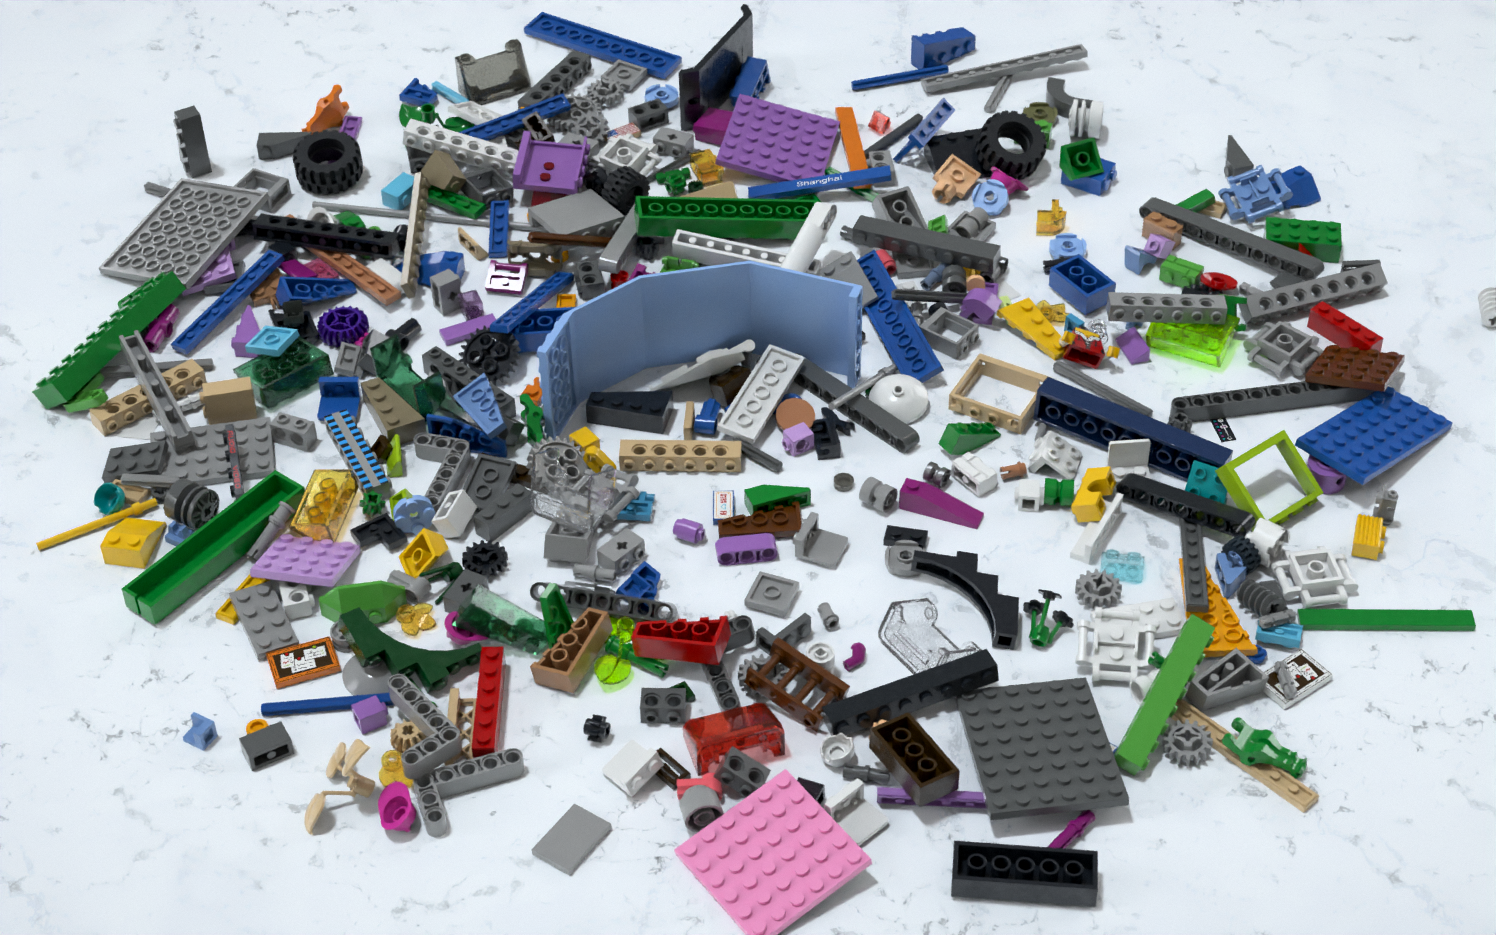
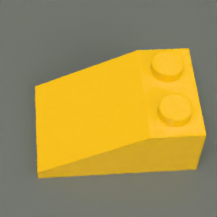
M126 517L107 532L100 545L105 564L145 569L166 527V522Z

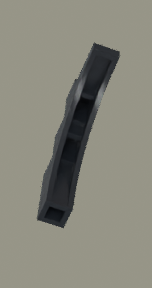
M915 550L911 571L938 578L960 590L972 600L986 619L991 633L992 647L1014 650L1018 636L1019 597L998 594V575L977 572L978 554L957 551L956 556Z

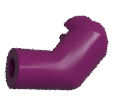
M860 642L852 644V657L843 661V666L847 671L865 661L866 648Z

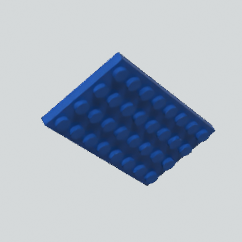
M1387 387L1385 392L1375 391L1296 439L1295 446L1364 485L1450 430L1453 422L1447 420L1443 415L1429 410L1427 406L1420 405L1410 397L1402 395L1394 388Z

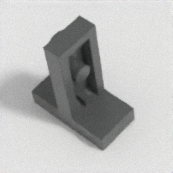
M807 613L802 614L776 635L761 627L756 631V646L769 655L772 643L779 637L794 647L798 641L810 634L811 616Z

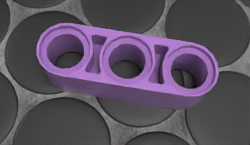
M770 533L723 537L715 542L717 561L721 565L767 562L774 560L778 555L775 537Z

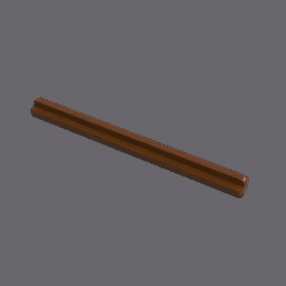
M530 232L527 237L530 243L606 248L612 239L611 237Z

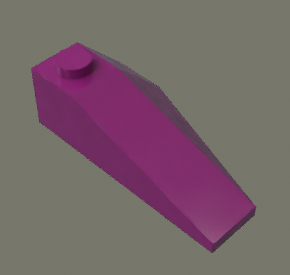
M906 478L899 491V509L973 529H978L984 517L983 512L929 483Z

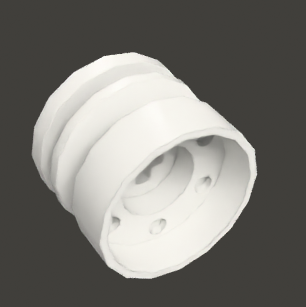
M1074 99L1068 121L1070 136H1074L1075 129H1079L1078 136L1081 137L1083 130L1086 129L1088 138L1095 137L1100 139L1104 102L1092 101L1089 109L1086 108L1085 100L1082 101V107L1079 108L1078 99Z

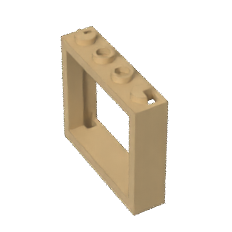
M979 353L949 394L948 409L1021 434L1034 416L1036 394L1041 386L1040 382H1044L1049 376ZM980 374L1035 393L1020 416L964 397Z

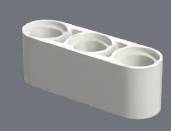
M379 258L365 266L401 291V295L405 293L400 286L402 273L384 259Z

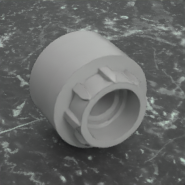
M695 785L687 789L679 803L685 825L693 832L701 831L724 814L718 794L705 785Z

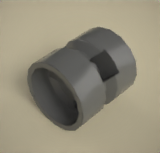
M958 265L947 266L942 272V291L966 293L965 269Z

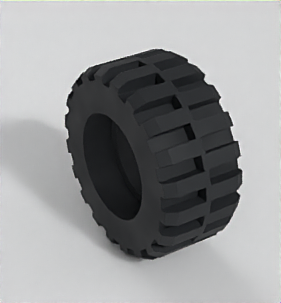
M1002 111L1001 114L997 112L986 120L976 139V155H979V162L984 164L983 168L986 171L989 170L991 175L993 174L991 167H996L1006 175L1022 180L1036 171L1046 153L1047 141L1045 140V133L1041 132V126L1036 124L1032 117L1028 118L1027 114H1019L1018 111ZM998 138H1009L1016 141L1022 147L1024 153L1016 154L1007 151L1002 147Z
M338 130L313 132L312 135L305 136L304 140H301L293 151V163L299 184L315 194L323 193V195H329L334 193L335 195L339 194L340 191L345 192L349 187L352 188L356 181H359L363 173V161L359 144L352 136L342 131L341 133ZM336 160L334 163L320 164L324 161Z

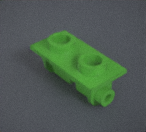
M667 255L662 258V264L664 265L660 273L699 268L700 266L696 260L682 259V263H679V258Z

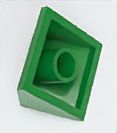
M1095 137L1061 146L1059 167L1070 181L1104 172Z

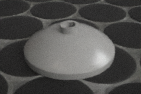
M354 655L344 666L342 672L343 684L352 695L389 693L388 679L392 674L383 659L375 666L369 665L363 668Z

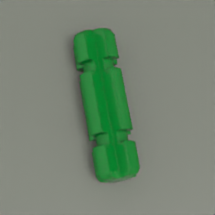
M686 167L681 168V170L666 171L665 174L663 172L657 173L656 181L658 184L664 183L667 180L666 177L677 172V175L681 174L685 178H689L691 176L690 170Z

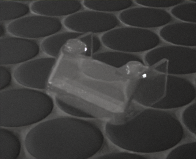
M559 448L533 453L530 508L532 512L537 516L580 533L592 531L613 504L616 469H609L589 475L588 495L569 488L567 473L558 468Z

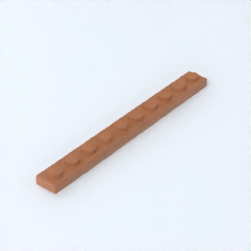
M291 214L285 216V217L295 218V217L292 216ZM305 247L386 306L402 298L401 291L347 253Z

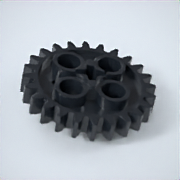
M484 325L483 331L477 328L476 335L470 333L471 339H464L467 345L460 346L464 352L459 353L462 359L458 361L479 375L485 373L489 382L496 385L498 379L503 383L504 376L510 378L508 374L510 371L515 373L513 366H519L516 359L521 358L519 353H517L521 349L517 346L519 342L512 333L491 332Z

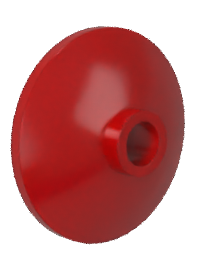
M1206 272L1200 276V281L1214 292L1215 290L1221 292L1222 290H1232L1238 285V282L1233 277L1222 273Z

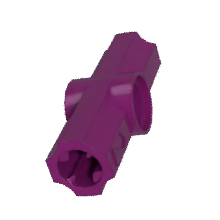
M169 304L157 318L149 323L148 332L143 339L149 352L154 353L155 350H158L164 338H169L172 335L173 324L180 314L179 309L174 304Z

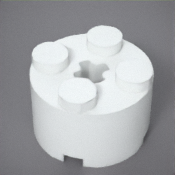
M1259 518L1254 531L1248 533L1245 539L1248 538L1250 543L1255 544L1254 547L1258 548V554L1261 555V564L1270 568L1274 562L1280 561L1282 558V551L1285 550L1283 545L1285 542L1289 543L1290 531L1267 519Z

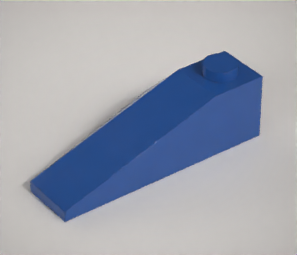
M427 414L428 433L467 440L470 444L471 453L479 454L483 452L492 456L507 458L506 440L496 436L490 439L482 430L455 418Z

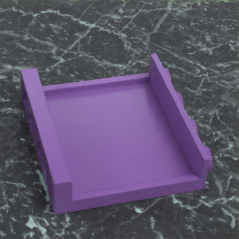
M524 131L513 171V189L562 194L578 193L579 188H582L585 166H587L588 155L590 154V144H587V137H584L583 145L531 140V131ZM544 163H554V169L545 170ZM549 173L551 179L549 181H541L540 174Z

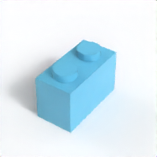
M403 172L381 190L383 205L395 210H402L411 203L414 176Z

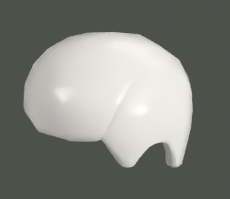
M843 733L827 737L820 746L821 758L833 767H842L845 763H849L854 756L852 738H848Z

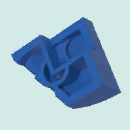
M644 561L632 572L631 576L615 593L654 600L661 574ZM643 603L641 610L649 612V606Z

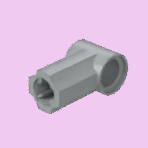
M394 569L389 574L387 582L397 586H405L406 598L412 604H417L432 590L431 584L424 577L418 576L414 578L400 570Z

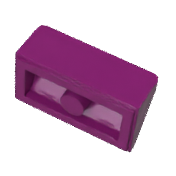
M295 259L282 262L278 266L279 269L291 277H318L315 272Z

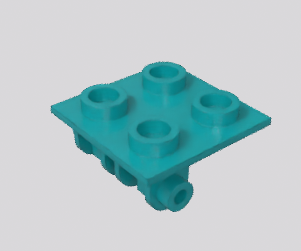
M1194 460L1185 491L1226 504L1228 499L1226 498L1228 491L1215 472L1218 467Z

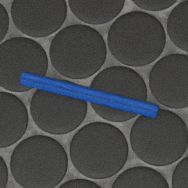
M941 65L851 81L852 90L932 77L949 73L948 65Z
M389 693L262 703L261 714L262 716L346 710L352 709L351 705L375 695L380 703L384 702L386 706H393L394 703L391 701Z

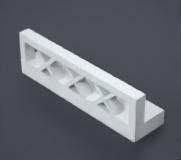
M1117 493L1112 503L1104 500L1106 505L1104 516L1100 521H1091L1087 524L1072 548L1070 558L1088 565L1091 563L1122 512L1124 494Z

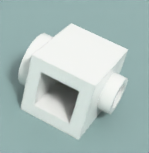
M1019 479V487H1015L1014 499L1018 500V511L1038 512L1039 505H1044L1045 488L1040 487V480Z

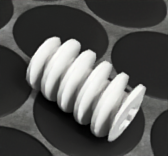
M1488 287L1481 290L1478 294L1480 315L1485 326L1496 328V288Z

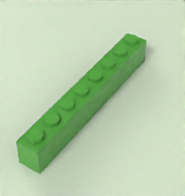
M1193 614L1181 628L1114 754L1117 765L1133 776L1139 770L1144 771L1149 764L1150 759L1147 758L1149 753H1153L1159 745L1157 740L1159 734L1163 735L1169 725L1166 722L1168 717L1172 718L1178 708L1175 705L1177 700H1181L1187 691V688L1184 686L1194 678L1196 671L1193 670L1194 667L1201 664L1205 657L1203 653L1204 648L1208 649L1214 640V637L1211 635L1215 627Z

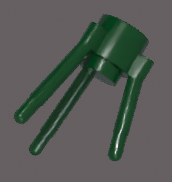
M452 562L448 565L420 573L419 576L424 577L441 572L428 578L429 583L442 577L446 582L454 583L464 570L458 562ZM453 583L439 596L435 604H439L443 600V596Z

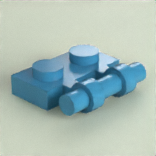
M640 491V495L635 500L632 499L617 515V519L651 521L655 494H647V491Z

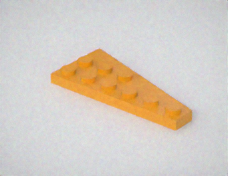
M1179 558L1186 620L1193 614L1215 627L1211 635L1214 637L1213 642L1208 649L1205 647L1203 650L1205 657H1224L1235 648L1245 656L1258 654L1256 645L1252 644L1249 634L1246 630H1243L1239 623V618L1227 599L1221 595L1220 588L1211 579V574L1206 566L1208 613L1186 611L1182 558Z

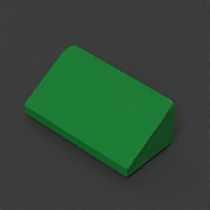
M1206 188L1176 205L1197 213L1216 203L1214 194Z

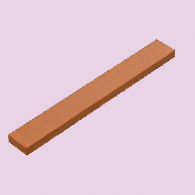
M835 107L836 119L840 121L839 131L849 171L868 169L853 107ZM872 184L854 186L853 188L867 189L871 188Z

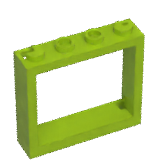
M1285 430L1280 431L1215 470L1238 509L1247 511L1254 516L1255 525L1259 518H1265L1234 469L1273 445H1276L1307 496L1268 519L1269 521L1277 522L1278 525L1290 519L1288 517L1289 514L1292 513L1295 516L1304 510L1303 505L1306 504L1308 507L1319 501L1317 497L1324 493Z

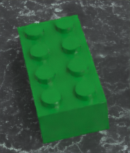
M1266 217L1263 238L1298 251L1299 243H1301L1315 258L1322 262L1339 263L1342 248L1341 223Z

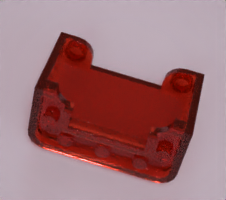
M754 703L699 718H692L682 728L683 738L698 776L709 773L708 767L713 762L715 765L719 764V756L725 755L732 746L740 751L761 746L763 753L768 752L767 749H769L774 757L785 755L784 729L781 722L765 703Z

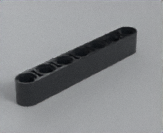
M1128 473L1116 485V492L1124 494L1123 499L1234 537L1239 535L1240 537L1246 536L1255 525L1254 516L1247 511L1134 473Z

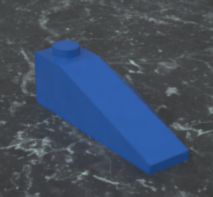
M1299 165L1282 173V179L1287 188L1291 189L1293 193L1292 198L1282 202L1284 210L1290 209V206L1294 205L1307 207L1321 201L1314 178L1304 167ZM1276 181L1270 182L1276 194L1281 193Z
M441 251L420 255L421 265H419L417 284L431 286L430 277L447 269H450L462 279L465 272L463 253ZM404 257L395 258L391 264L401 273Z
M280 276L275 295L280 306H283L284 301L302 300V305L354 294L357 290L350 279Z

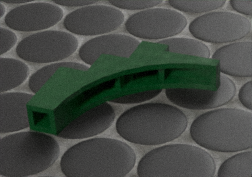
M360 607L339 617L337 626L363 668L369 665L375 666L383 659L392 676L402 674L408 678L415 672L427 693L433 690H442L446 687L450 675L458 673L461 668L467 665L474 666L481 658L482 646L480 643L461 649L442 651L421 649L399 642L377 628L366 617Z

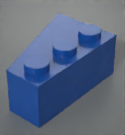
M747 56L746 61L742 63L740 75H737L735 79V86L729 93L733 107L736 105L739 94L759 99V93L765 91L764 85L771 82L767 60Z

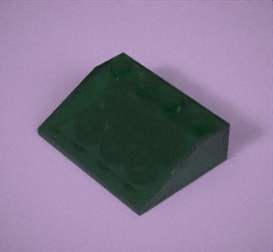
M300 336L280 356L273 357L261 354L233 369L238 378H251L255 399L268 409L277 406L278 403L294 397L295 394L303 390L309 389L312 385L319 382V377H329L334 374L329 355Z

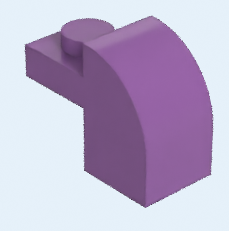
M974 288L968 292L962 301L963 304L960 306L961 312L959 316L968 318L974 312L985 322L997 311L1002 300L989 290Z

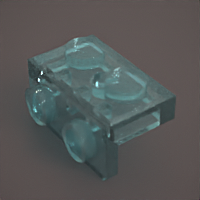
M1107 550L1102 552L1100 573L1106 570L1107 575L1113 573L1114 578H1119L1120 581L1141 583L1145 556H1141L1137 552L1120 554L1117 550Z

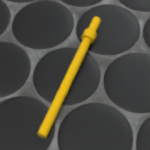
M153 498L142 503L131 504L129 508L39 541L36 545L38 550H42L131 515H140L144 510L155 507L158 503Z

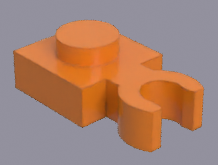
M536 377L533 380L534 385L528 384L521 395L528 394L534 405L539 406L542 398V389L540 388L539 377Z

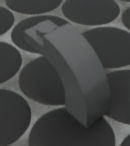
M1049 77L1045 100L1046 103H1049V107L1053 108L1054 106L1057 109L1059 116L1069 119L1070 108L1074 99H1078L1079 108L1082 107V101L1085 100L1086 108L1090 109L1091 103L1094 100L1068 95L1065 93V79Z

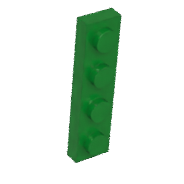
M431 184L430 188H428L429 198L427 202L474 220L486 211V205L481 202L443 190Z

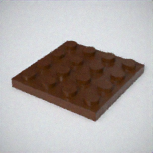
M1329 345L1305 374V382L1385 392L1404 364L1405 355L1397 352H1379L1376 349L1366 351L1360 350L1357 347L1341 348L1339 345Z

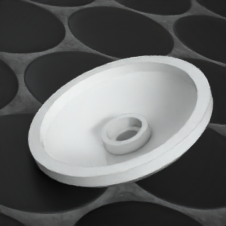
M894 374L886 376L874 384L869 394V400L899 420L909 424L919 419L926 411L928 393L924 385L916 378L904 374Z

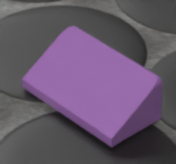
M1135 327L1130 328L1115 338L1116 343L1131 365L1149 361L1150 349Z

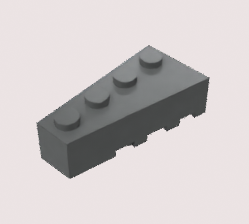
M194 105L174 111L175 119H173V123L177 132L176 137L180 161L185 173H189L191 178L211 173L212 169L199 111Z

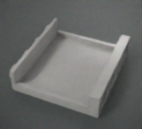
M592 189L528 208L529 224L532 227L541 224L550 233L611 237L614 236L625 219L622 213ZM562 245V252L579 246Z

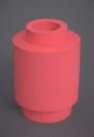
M877 250L876 253L889 275H892L897 268L896 262L886 250Z

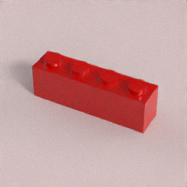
M1324 301L1310 309L1307 327L1319 335L1339 345L1341 348L1357 347L1360 350L1376 349L1381 352L1384 338Z

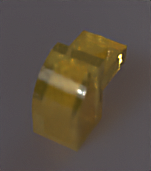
M1052 199L1051 210H1037L1036 236H1053L1065 229L1067 211H1063V207H1059V199Z

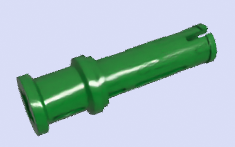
M616 635L611 636L605 646L606 653H613L624 662L631 661L659 675L661 678L666 673L659 668L668 672L669 665L654 658L635 656L632 643L626 644L620 641Z

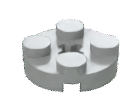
M899 540L895 542L894 546L890 547L889 545L885 550V565L888 568V572L892 575L919 576L921 573L911 571L914 551L926 552V550L918 547L919 543L911 540Z

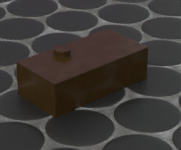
M909 712L870 728L869 748L919 807L958 790L960 770Z

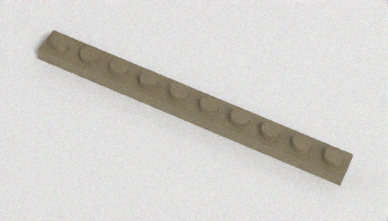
M422 172L415 173L400 284L408 299L416 296V289L418 288L417 279L419 277V265H421L420 254H422L421 246L423 243V232L425 231V212L427 209V199L429 198L428 188H430V183L427 177L423 176Z

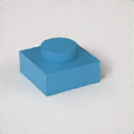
M1070 313L1066 316L1064 331L1072 332L1076 327L1085 326L1084 321Z

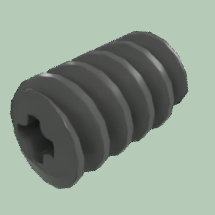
M1253 579L1245 580L1238 588V602L1260 617L1280 612L1284 609V600L1282 598H1279L1277 594L1267 590V588L1261 586Z

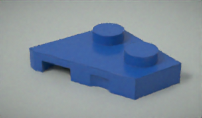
M414 78L399 94V99L409 104L422 106L427 103L433 105L438 96L426 84L421 85L419 79Z

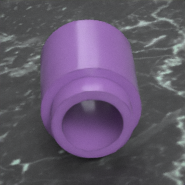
M683 518L675 521L673 534L679 539L697 544L699 540H703L705 529H703V524Z

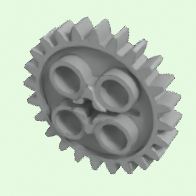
M573 93L571 96L565 94L566 99L571 105V110L547 118V122L550 123V126H555V129L561 128V131L567 129V132H570L571 128L575 127L572 122H577L576 116L581 117L582 111L588 114V110H591L593 114L596 110L600 115L602 114V107L597 99L593 100V97L587 98V94L583 97L580 93L577 96Z
M550 436L547 441L542 438L540 443L536 442L534 447L531 448L527 457L528 464L526 468L530 469L528 475H534L532 482L538 481V488L544 486L545 493L548 490H552V496L559 492L561 497L583 477V473L587 469L591 470L583 460L585 451L580 452L581 445L575 447L574 441H571L570 444L567 443L566 437L563 441H560L559 436H556L554 441Z

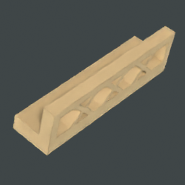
M450 688L447 718L459 729L461 740L465 738L470 743L462 748L458 755L444 763L445 766L455 764L456 760L461 756L466 757L468 760L473 759L471 748L476 698H460L459 688ZM461 706H473V709L465 714L461 711ZM467 721L471 726L464 731L459 726Z

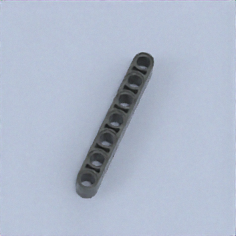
M551 582L534 583L530 588L531 597L540 602L539 587L543 586L546 589ZM557 584L560 590L563 589L566 592V599L564 601L568 607L586 610L590 607L606 611L610 614L651 621L666 620L669 622L677 616V608L670 602ZM582 592L587 596L585 604L579 601V595ZM602 596H605L608 600L605 608L600 605L599 600ZM623 599L628 602L629 607L626 611H623L620 607ZM643 603L649 606V613L647 615L641 611ZM664 606L670 610L668 618L662 615V608Z

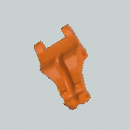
M334 85L329 95L318 100L315 114L306 123L307 127L301 128L302 132H312L313 134L316 131L323 132V130L328 128L340 127L342 125L343 118L349 110V105L346 101H340L341 85Z

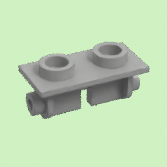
M1383 484L1382 492H1377L1375 504H1379V506H1374L1372 516L1382 517L1383 525L1388 526L1394 520L1399 495L1395 490H1385L1386 484Z

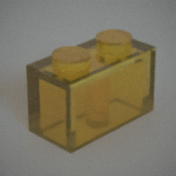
M710 149L690 153V168L698 181L703 182L704 187L723 183L722 175H724V168L715 165L717 156L713 155Z

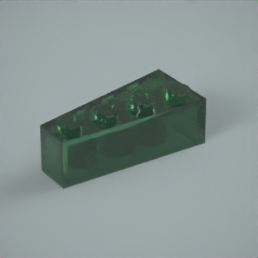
M479 584L459 606L452 623L453 626L534 655H538L548 642L544 620Z

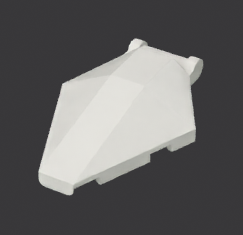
M746 340L729 350L725 348L723 350L708 351L696 358L697 364L690 368L685 364L661 377L660 379L663 383L654 388L652 385H648L650 391H659L720 374L745 360L742 352L749 353L753 351L755 342L753 340Z

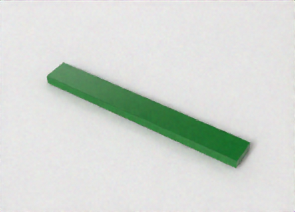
M1297 609L1298 624L1303 625L1302 630L1475 631L1476 628L1472 610Z

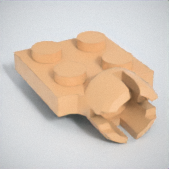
M952 154L932 178L937 182L932 190L933 197L937 200L941 195L943 198L939 202L943 204L949 203L955 196L962 199L981 174Z

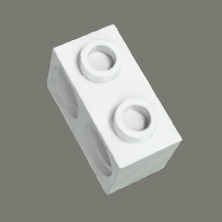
M278 580L288 620L312 616L311 607L315 606L313 594H308L311 591L310 584Z

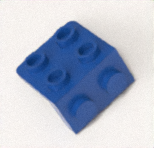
M319 377L321 399L317 414L318 420L325 421L324 416L345 409L356 420L361 400L359 377Z

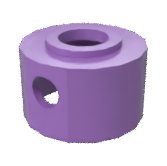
M1309 455L1307 467L1324 492L1323 494H1335L1344 489L1347 479L1346 475Z

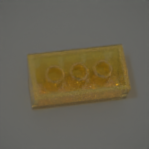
M314 469L289 528L302 537H312L315 541L331 539L335 543L359 488L353 470Z

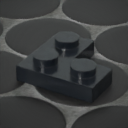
M387 513L350 530L351 536L360 547L380 539L390 551L408 542L407 536L400 528L396 527L395 522Z

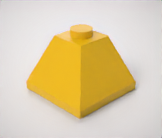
M423 528L399 555V559L405 573L417 578L420 573L430 570L449 548L443 535Z

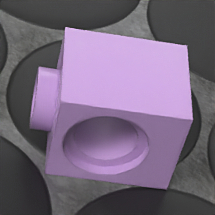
M1151 233L1143 251L1157 258L1166 259L1171 253L1175 242L1162 235Z
M804 422L783 430L782 446L793 457L814 449V433Z

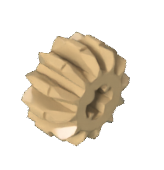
M403 719L402 724L395 723V727L390 732V743L397 754L405 752L427 738L411 720L406 722Z

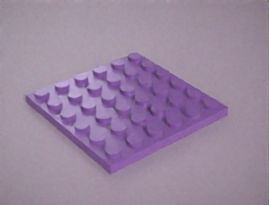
M739 94L715 165L776 182L823 176L840 121Z

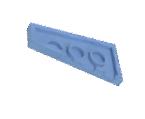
M485 373L453 395L455 401L490 439L499 435L507 428Z

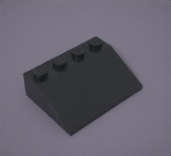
M982 128L938 136L934 135L924 146L923 152L933 174L935 175L953 154L981 174L979 179L991 177V172L983 168L984 164L979 162V155H976L975 151L976 139Z

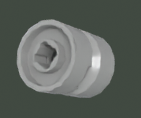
M868 477L861 486L859 499L886 513L893 507L898 491L896 488L883 484L882 481L874 477Z

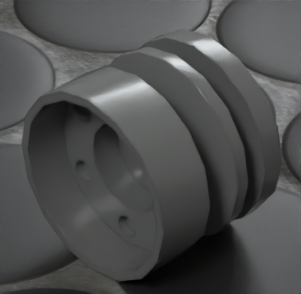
M182 478L170 487L164 500L163 509L169 519L198 530L217 515L220 500L214 490Z

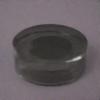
M839 473L835 475L834 488L836 490L847 492L854 487V478L851 474Z

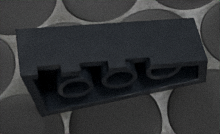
M673 391L591 392L586 403L587 423L664 434L674 409Z

